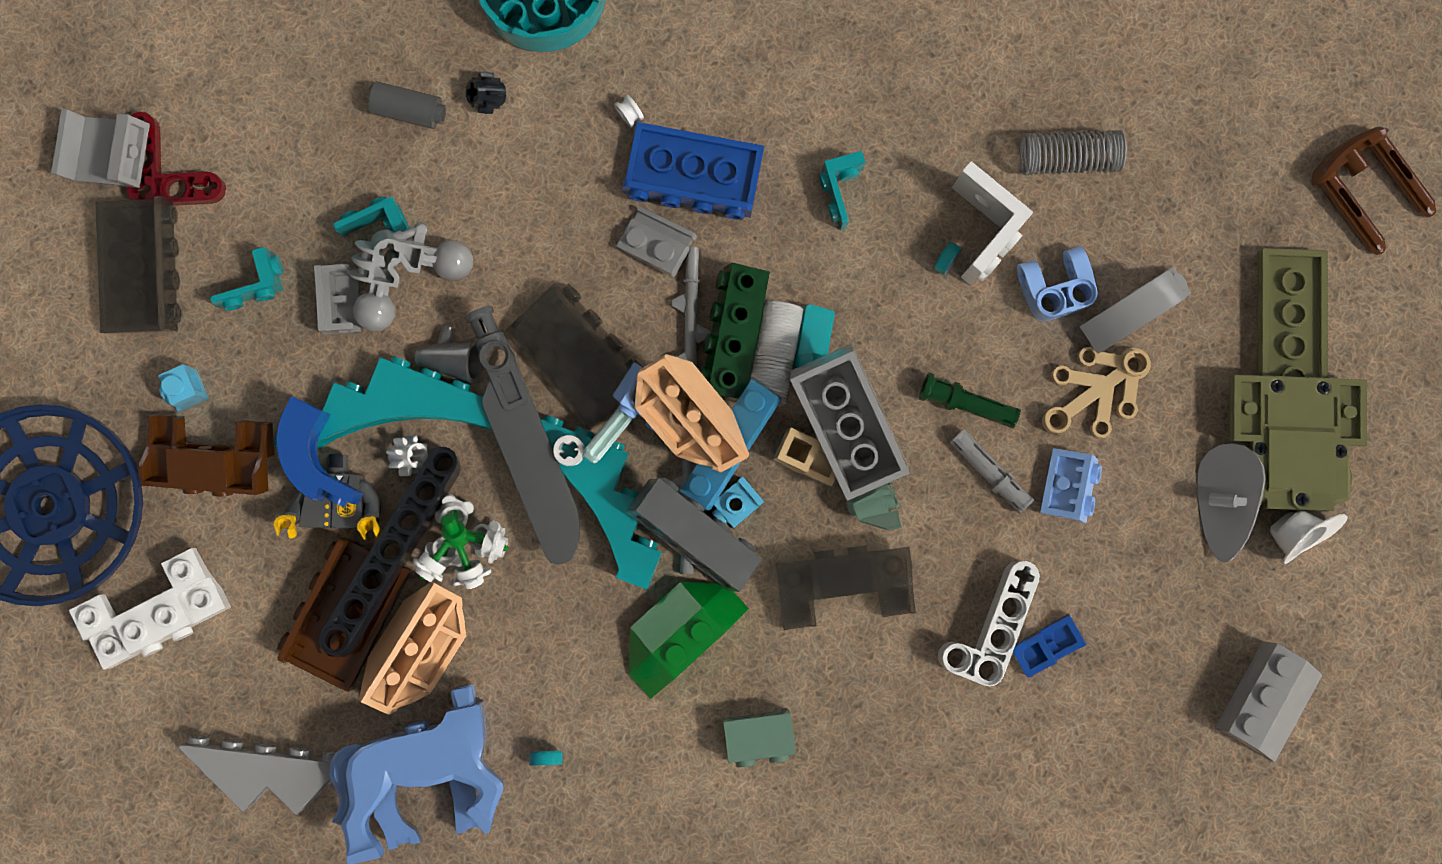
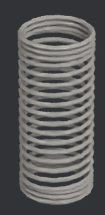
M1096 130L1089 133L1087 131L1083 133L1081 131L1078 133L1067 131L1060 134L1058 132L1054 134L1052 132L1049 134L1044 132L1037 135L1035 133H1025L1020 143L1021 171L1025 176L1037 175L1038 173L1043 175L1044 172L1047 175L1050 172L1053 175L1056 172L1058 174L1061 172L1064 174L1069 172L1071 174L1073 171L1076 174L1078 172L1083 174L1084 171L1086 173L1090 171L1093 173L1096 171L1099 173L1101 171L1105 173L1107 171L1120 172L1126 162V138L1122 130H1107L1106 132L1104 130L1101 132ZM1099 138H1100V140H1101V145H1100V155H1101L1100 166H1101V167H1100V170H1099V168H1098V165H1099ZM1105 138H1106V141H1107V143H1106V169L1104 168V164H1105V144H1104V141H1105ZM1076 139H1077V143H1078V147H1077V153H1078V162H1077V165H1078V167H1077V170H1076V168H1075V164H1076V147H1075ZM1082 139H1083V143H1084V145H1083V170L1081 169V162H1082L1081 142H1082ZM1093 139L1095 140L1094 150H1093ZM1088 140H1089V151H1088V149H1087V141H1088ZM1053 141H1054V146H1055V149H1054V154H1055V163H1054L1055 167H1054V171H1053V169H1052V161H1053L1052 146H1053ZM1070 141L1072 142V150H1071V153H1072V168H1071V170H1070V167H1069V165H1070ZM1047 142H1048V145H1049V168H1048V171H1047V167H1046V163H1047V151H1046ZM1059 142H1060V154H1061L1060 170L1058 169V144H1059ZM1064 142H1066V169H1065V170H1064ZM1041 144H1043V168H1042V170H1041ZM1088 152H1089V169H1087ZM1094 153H1095V161H1094L1095 168H1094V170H1093V167H1092V166H1093V158H1094Z

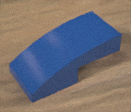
M1067 614L1017 643L1013 654L1025 675L1029 678L1056 664L1058 659L1087 644L1071 615Z

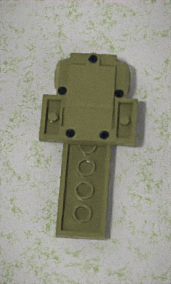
M1262 248L1258 251L1257 375L1230 376L1229 442H1248L1246 447L1255 452L1264 465L1266 480L1259 510L1334 511V505L1345 502L1350 497L1352 473L1350 470L1348 446H1367V379L1328 378V251Z

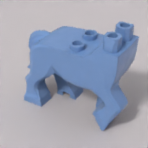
M474 684L456 687L451 690L453 707L446 712L443 721L438 724L429 725L428 720L413 722L404 727L405 731L384 735L363 745L353 744L345 746L335 753L330 761L329 775L339 796V806L336 815L332 819V823L342 827L346 843L347 864L378 859L385 854L380 841L374 837L369 829V819L372 813H374V818L378 821L384 832L387 850L398 848L400 844L410 842L412 845L422 841L418 828L405 820L398 808V785L404 787H428L449 781L454 804L456 834L464 833L467 829L479 827L484 834L490 832L494 821V814L505 784L503 779L489 768L483 760L487 737L486 717L483 700L477 701Z

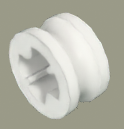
M626 94L623 97L624 101L622 103H614V107L625 123L632 128L634 121L637 119L641 121L644 119V116L634 100Z
M566 435L556 441L553 453L558 462L565 466H574L583 460V450L585 447L580 439L572 435ZM575 442L578 448L574 449L578 452L575 458L568 456L566 459H563L561 456L564 453L561 450L562 445L565 443L571 445Z

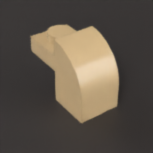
M787 428L773 459L797 473H802L832 487L836 476L819 440L793 428Z

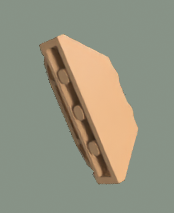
M665 354L638 371L635 409L677 457L696 464L710 466L718 472H723L748 458L749 453L733 411L693 362Z
M430 582L402 602L367 659L359 695L361 703L390 715L396 712L398 708L409 705L431 694L466 637L462 598L459 595L434 582Z

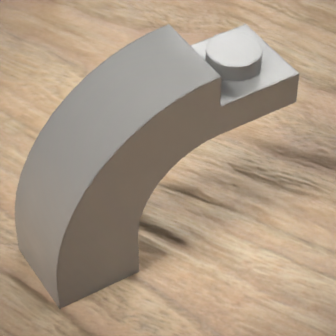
M1173 266L1081 325L1080 328L1097 354L1187 298L1191 292L1187 287L1185 278Z

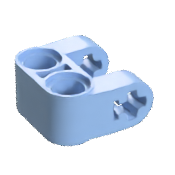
M1082 246L1063 252V262L1069 281L1048 288L1046 287L1041 269L1035 260L1017 265V276L1023 295L1032 315L1037 320L1050 321L1080 312L1096 300L1098 291L1087 253ZM1073 288L1080 289L1084 293L1085 301L1083 303L1074 299L1072 294ZM1046 297L1052 300L1054 304L1053 312L1043 309L1041 305L1042 298Z

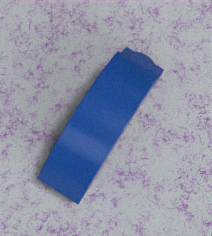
M291 396L281 415L277 430V452L286 476L302 494L312 500L322 501L328 492L326 498L340 506L345 507L347 502L358 505L364 492L331 476L322 467L318 458V439L330 414Z

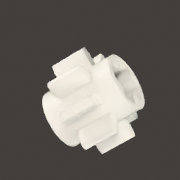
M416 435L394 438L395 445L386 451L390 462L388 467L399 468V476L417 474L428 457L426 449L428 445L417 443L418 438Z

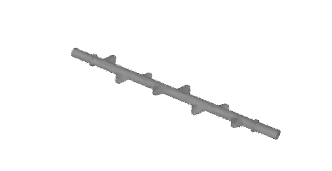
M689 247L690 250L686 255L685 279L683 280L685 293L672 300V307L685 314L684 353L677 357L693 362L697 367V344L705 341L706 336L711 334V331L698 324L699 248ZM682 458V475L672 480V482L678 486L679 490L677 492L685 499H688L689 497L680 492L697 464ZM681 555L680 574H693L694 564Z

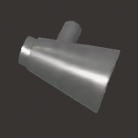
M449 326L441 327L437 344L417 348L415 353V363L417 366L471 384H475L481 376L482 364L475 345L477 340L452 342L454 329Z

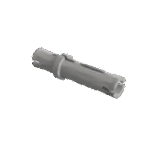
M965 428L949 442L993 487L991 490L995 494L999 493L1018 514L1023 512L1034 501L1013 479L1015 476L1011 472L1007 473L972 438Z

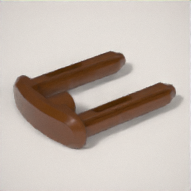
M1380 126L1363 132L1335 148L1316 167L1311 179V184L1321 187L1366 250L1375 255H1381L1385 252V238L1337 175V170L1342 166L1346 168L1351 177L1366 169L1369 164L1360 153L1362 150L1370 148L1417 213L1425 217H1432L1437 211L1435 200L1387 137L1389 129Z

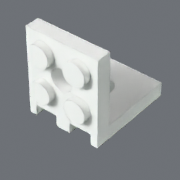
M971 161L962 171L952 188L998 225L1001 230L961 276L970 285L977 278L983 282L1001 262L997 255L999 254L1003 258L1023 236L1018 230L1033 213L1032 210Z

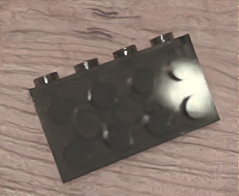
M158 196L149 200L95 202L100 333L123 334L178 331V323L181 321V308L177 303L176 290L180 287V277L175 268V257L179 254V245L174 237V224L177 223L178 214L173 201L163 196Z
M554 283L504 333L588 430H591L620 404L612 395L632 364L635 362L641 367L643 366L635 358L629 359L622 351L624 348L622 342L614 334H608L602 328L601 324L603 322L592 309L589 308L587 310L579 301L581 296L570 284Z

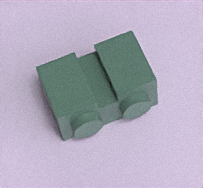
M789 710L723 718L728 763L735 762L736 767L752 766L756 764L755 759L769 758L770 763L784 762L789 760V755L796 754L792 719Z

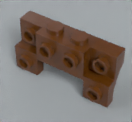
M161 414L148 416L147 443L138 464V475L142 486L182 489L184 494H198L204 491H211L212 496L216 497L230 496L233 493L247 495L264 493L268 491L267 458L274 455L273 422L249 420L235 422L236 437L235 446L186 442L185 416Z

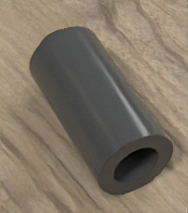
M378 81L374 83L369 96V112L371 114L435 129L445 119L446 105L442 104V99L438 96Z

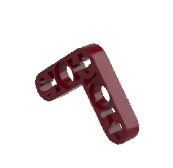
M136 112L131 115L150 124L147 142L151 143V145H146L145 152H150L152 156L151 163L142 170V175L152 174L151 177L145 176V185L151 188V192H147L145 198L137 194L138 190H142L144 187V179L141 178L140 188L127 187L128 196L132 201L143 207L213 204L223 199L226 194L225 182L213 172L161 174L159 123L146 112ZM210 180L217 186L216 189L211 190L210 195L204 190H194L193 184L197 187H206ZM183 182L185 184L183 195L178 198H172L169 192L172 184Z

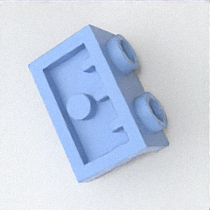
M1053 448L1040 513L1086 523L1087 517L1092 516L1095 509V497H1092L1094 484L1099 483L1101 478L1102 466L1098 464V459L1092 454Z

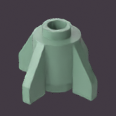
M887 483L847 501L851 517L857 516L859 522L888 531L902 528L899 512L897 510L891 512V510L901 508L892 483Z

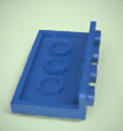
M637 122L627 174L623 181V192L628 194V198L639 202H647L649 198L660 200L661 205L671 208H679L681 204L691 206L693 211L702 214H711L712 211L725 213V217L734 220H743L744 217L751 218L764 146Z

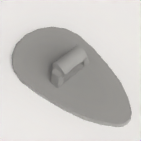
M1235 443L1222 444L1208 451L1201 460L1197 473V494L1203 531L1210 549L1221 562L1233 560L1249 539L1262 502L1266 480L1264 465L1258 455L1248 447Z

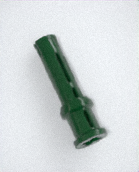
M930 372L927 373L919 393V400L921 401L928 399L940 403L947 410H955V408L964 410L1012 429L1020 417L1021 409L964 390L963 386L958 382L951 384L934 378V374Z

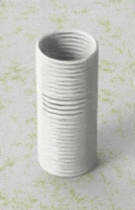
M767 300L764 301L750 381L754 379L780 396L782 400L778 406H784L787 401L790 371L793 369L792 365L795 359L796 344L798 343L799 328L801 327L802 312L804 310L800 306L791 303Z

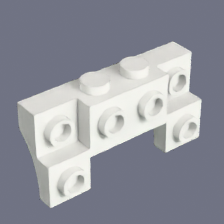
M191 548L161 563L173 588L118 616L112 609L105 594L98 595L69 610L83 641H90L103 670L111 669L142 653L143 657L152 655L163 649L162 642L170 638L174 642L194 633L192 627L231 608L222 587L211 575L196 548Z

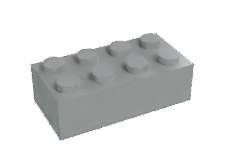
M849 344L790 371L791 383L847 501L910 474L906 459L853 344Z

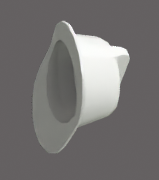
M1303 510L1284 515L1270 528L1271 535L1286 554L1283 563H1289L1300 553L1331 537L1345 524L1348 517L1345 514H1339L1323 521Z

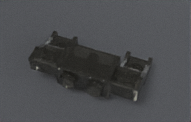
M867 545L847 548L848 554L835 556L834 550L814 552L815 559L775 564L783 630L817 626L814 600L878 592L881 617L916 613L910 547L868 552Z

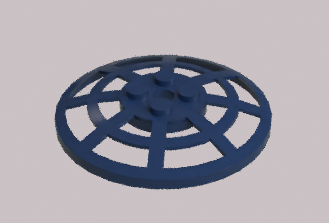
M42 404L22 406L0 413V429L5 427L15 445L0 455V473L19 455L27 470L21 473L12 483L0 479V494L6 496L4 502L5 517L0 519V534L12 530L19 538L26 541L18 558L5 549L0 542V560L12 567L5 581L0 586V600L15 605L45 606L61 604L79 598L98 588L110 578L127 558L136 541L143 511L142 483L138 475L136 463L128 448L111 429L84 412L62 406ZM40 416L73 419L68 438L42 436L28 439L18 421ZM86 425L96 429L110 440L120 452L125 463L109 471L102 459L90 448L82 444ZM47 446L65 448L59 467L41 466L34 449ZM78 454L91 462L100 476L84 483L73 473ZM131 476L134 510L132 524L128 531L114 524L118 506L115 483ZM103 489H106L107 494L105 520L89 514V496ZM50 496L54 501V509L50 514L46 515L41 510V502L45 497ZM83 526L98 532L99 534L94 542L84 552L76 556L71 539L80 532ZM108 537L124 544L118 556L107 569L90 582L83 583L80 566L98 553ZM40 545H58L63 563L36 565L32 564V561ZM66 572L70 591L61 594L45 596L26 595L15 592L26 573L46 576Z

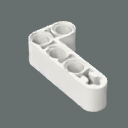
M1014 561L1006 566L975 649L958 642L951 641L945 643L938 651V661L944 669L985 686H994L1001 682L1039 583V570L1034 564L1028 561ZM1016 570H1023V574L1028 576L1027 580L1019 582V578L1015 576ZM1009 587L1017 588L1016 590L1023 591V594L1008 592ZM1008 598L1014 599L1017 606L1015 613L1011 616L1005 615L1002 609L1004 601ZM1001 629L1005 635V641L1000 647L995 648L991 643V635L995 630ZM952 649H960L963 656L962 661L957 666H950L947 660L948 653ZM984 661H990L993 664V673L990 677L983 679L979 674V667Z

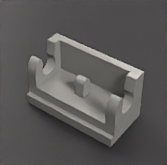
M349 264L314 266L318 331L326 336L362 333V327L356 323L353 316V306L360 296L359 280L349 275V272L353 269H358L357 267L349 268Z

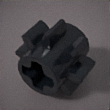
M479 72L478 77H472V80L467 83L466 99L472 108H478V113L493 114L494 109H500V106L506 100V87L500 78H494V73Z

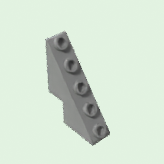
M189 736L188 742L178 747L242 812L252 807L270 789L295 815L305 810L332 782L329 775L330 761L336 753L326 751L322 752V756L309 755L310 750L306 748H289L288 752L276 751V745L255 744V748L242 747L243 742L238 740H222L221 744L209 743L210 738L205 736Z

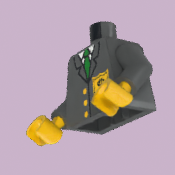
M329 454L327 472L340 481L364 492L359 504L347 502L345 507L340 506L326 498L328 492L322 501H315L297 490L284 514L276 518L273 524L276 536L280 535V531L283 528H288L287 533L290 539L296 537L297 530L295 524L298 523L299 527L357 529L363 540L366 539L367 531L373 529L376 538H378L382 532L378 525L381 513V500L371 483L366 481L364 476L348 474V455Z

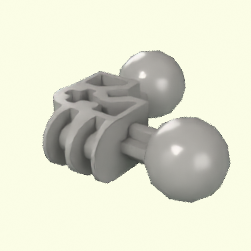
M417 222L414 227L402 232L400 230L395 233L390 230H380L372 236L371 241H356L355 245L362 250V253L353 255L352 261L359 268L351 270L349 275L359 281L370 283L368 291L359 296L353 306V316L356 323L370 332L382 331L391 325L395 318V305L388 296L390 286L398 288L400 276L396 268L397 264L402 263L408 272L419 274L421 265L431 266L441 278L448 281H460L468 276L473 268L474 256L471 249L465 243L457 240L445 241L437 247L425 246L424 240L427 227L423 222ZM387 244H392L393 249H388L384 256L381 249H385Z

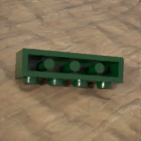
M733 262L725 266L723 270H720L716 279V289H719L717 302L713 303L710 311V321H713L711 334L706 336L703 351L707 354L705 366H702L699 371L723 400L737 402L750 381L770 271Z

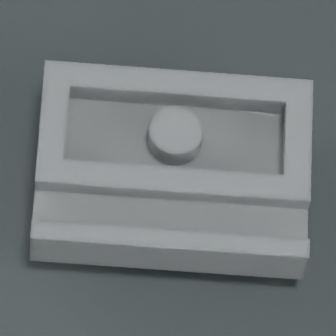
M639 206L635 218L629 222L616 247L620 251L674 277L690 250L689 246L693 240L695 241L697 236L694 232Z

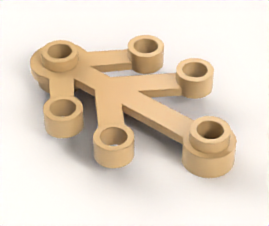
M1084 347L1077 353V361L1083 367L1099 364L1116 368L1107 376L1074 371L1064 365L1053 369L1051 380L1055 385L1064 386L1069 383L1090 388L1064 407H1053L1047 410L1042 417L1044 429L1051 434H1059L1066 431L1071 425V418L1098 399L1096 419L1090 425V432L1092 436L1098 439L1109 436L1112 431L1109 421L1114 386L1123 380V400L1117 404L1116 414L1123 420L1135 417L1138 412L1136 404L1139 379L1148 374L1151 367L1150 358L1142 349L1129 348L1120 355L1105 352L1097 354L1093 347ZM1084 351L1092 354L1093 360L1091 363L1083 360L1082 355ZM1129 359H1135L1138 362L1137 370L1129 368ZM1058 370L1066 372L1067 379L1064 382L1057 379L1056 373ZM1124 404H1129L1132 408V413L1129 416L1122 412ZM1052 415L1060 418V425L1058 427L1050 424V417ZM1099 422L1103 423L1106 427V432L1103 435L1098 434L1096 431V425Z

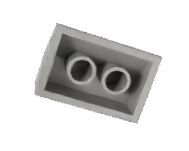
M1263 641L1215 728L1275 762L1318 685L1322 674L1307 660L1282 645Z

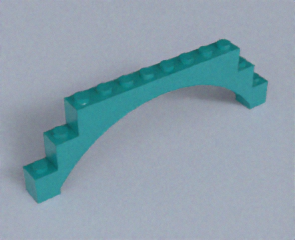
M392 356L390 361L380 358L365 394H363L365 387L346 381L345 386L337 383L333 384L322 410L330 414V417L319 436L317 450L338 438L361 429L404 420H448L493 430L483 408L482 399L485 391L482 396L470 392L472 386L453 379L452 384L440 381L441 374L427 368H422L421 373L409 369L411 363L401 358ZM545 415L543 420L540 419L553 450L556 441L562 436H575L581 440L586 448L595 434L577 426L574 432L562 427L564 421L549 415ZM276 435L275 440H274V446H276V447H277V435ZM615 441L597 463H591L585 457L578 465L565 466L558 462L563 474L581 493L598 518L610 542L619 568L616 578L648 590L662 552L656 550L658 543L643 537H639L638 542L632 540L639 522L626 513V511L639 493L623 487L621 493L616 491L630 456L628 452L623 451L625 445ZM575 442L571 445L566 443L562 445L561 450L564 453L561 456L563 459H566L568 456L572 458L577 456L578 452L574 449L578 448Z

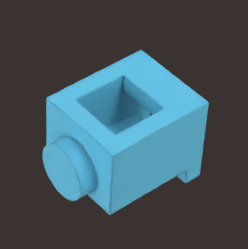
M182 364L158 375L161 381L159 390L167 404L174 406L177 412L209 399L195 368Z
M741 477L718 497L714 503L716 509L711 513L715 518L721 520L726 525L730 524L734 529L761 506L764 501L745 478ZM734 498H738L742 502V508L738 511H733L729 507V502Z

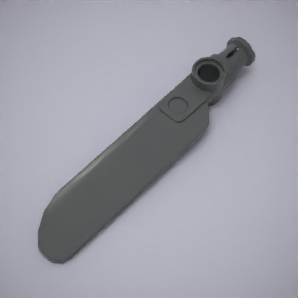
M492 306L482 307L466 315L465 320L466 323H471L477 338L475 345L479 352L480 362L485 367L490 378L482 399L483 408L545 557L550 563L563 564L573 558L578 548L581 530L579 512L517 365L515 354L510 349L504 332H499L492 315L494 309ZM496 350H503L505 352L504 362L499 366H492L490 363L491 354Z

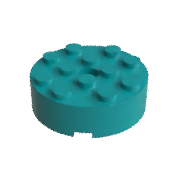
M479 0V3L491 27L504 40L524 50L552 52L572 46L587 36L601 18L606 0Z

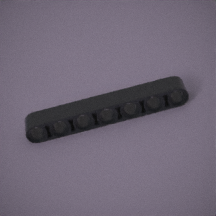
M438 447L432 450L322 629L319 636V645L325 653L338 658L346 657L357 646L434 518L435 512L440 508L442 498L449 493L460 474V462L455 452L450 448ZM449 458L453 461L452 467L444 472L436 470V464L439 460ZM426 486L435 488V494L431 499L425 501L419 499V492L422 488ZM408 515H416L418 517L417 525L409 530L402 529V520ZM390 544H399L400 552L398 556L393 559H386L384 557L385 548ZM381 573V584L375 589H368L366 580L369 575ZM356 602L363 603V614L357 619H350L348 615L349 607ZM337 632H343L346 637L345 644L342 648L333 650L330 646L331 637Z

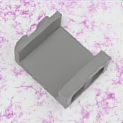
M62 109L51 174L76 182L140 188L150 124L127 114H117L116 119L84 117L70 110Z

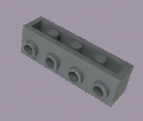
M664 477L662 479H649L626 513L726 590L740 592L762 560V558L754 553L755 547L745 539H736L729 533V526L717 518L712 520L704 514L705 508L699 502L692 498L685 499L677 492L679 490L678 486Z

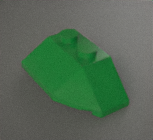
M679 582L630 627L628 674L650 699L653 698L726 633L749 608L735 592L726 590L720 584Z

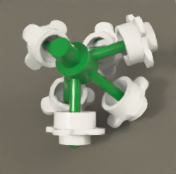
M448 494L442 498L443 505L441 509L435 512V520L443 526L441 532L443 537L438 538L434 543H427L424 549L425 552H423L420 558H414L413 563L417 565L415 572L420 575L422 580L426 579L432 582L435 578L442 581L443 576L441 574L446 567L455 565L458 566L455 569L457 578L452 580L453 586L464 585L465 589H472L484 582L483 577L489 575L491 569L490 567L483 568L480 560L469 561L464 546L470 541L471 546L475 549V554L478 557H489L488 563L492 564L498 557L502 558L505 551L508 550V538L504 537L505 528H502L497 521H491L489 525L479 524L472 531L466 529L468 514L474 510L473 504L470 501H460L454 495Z

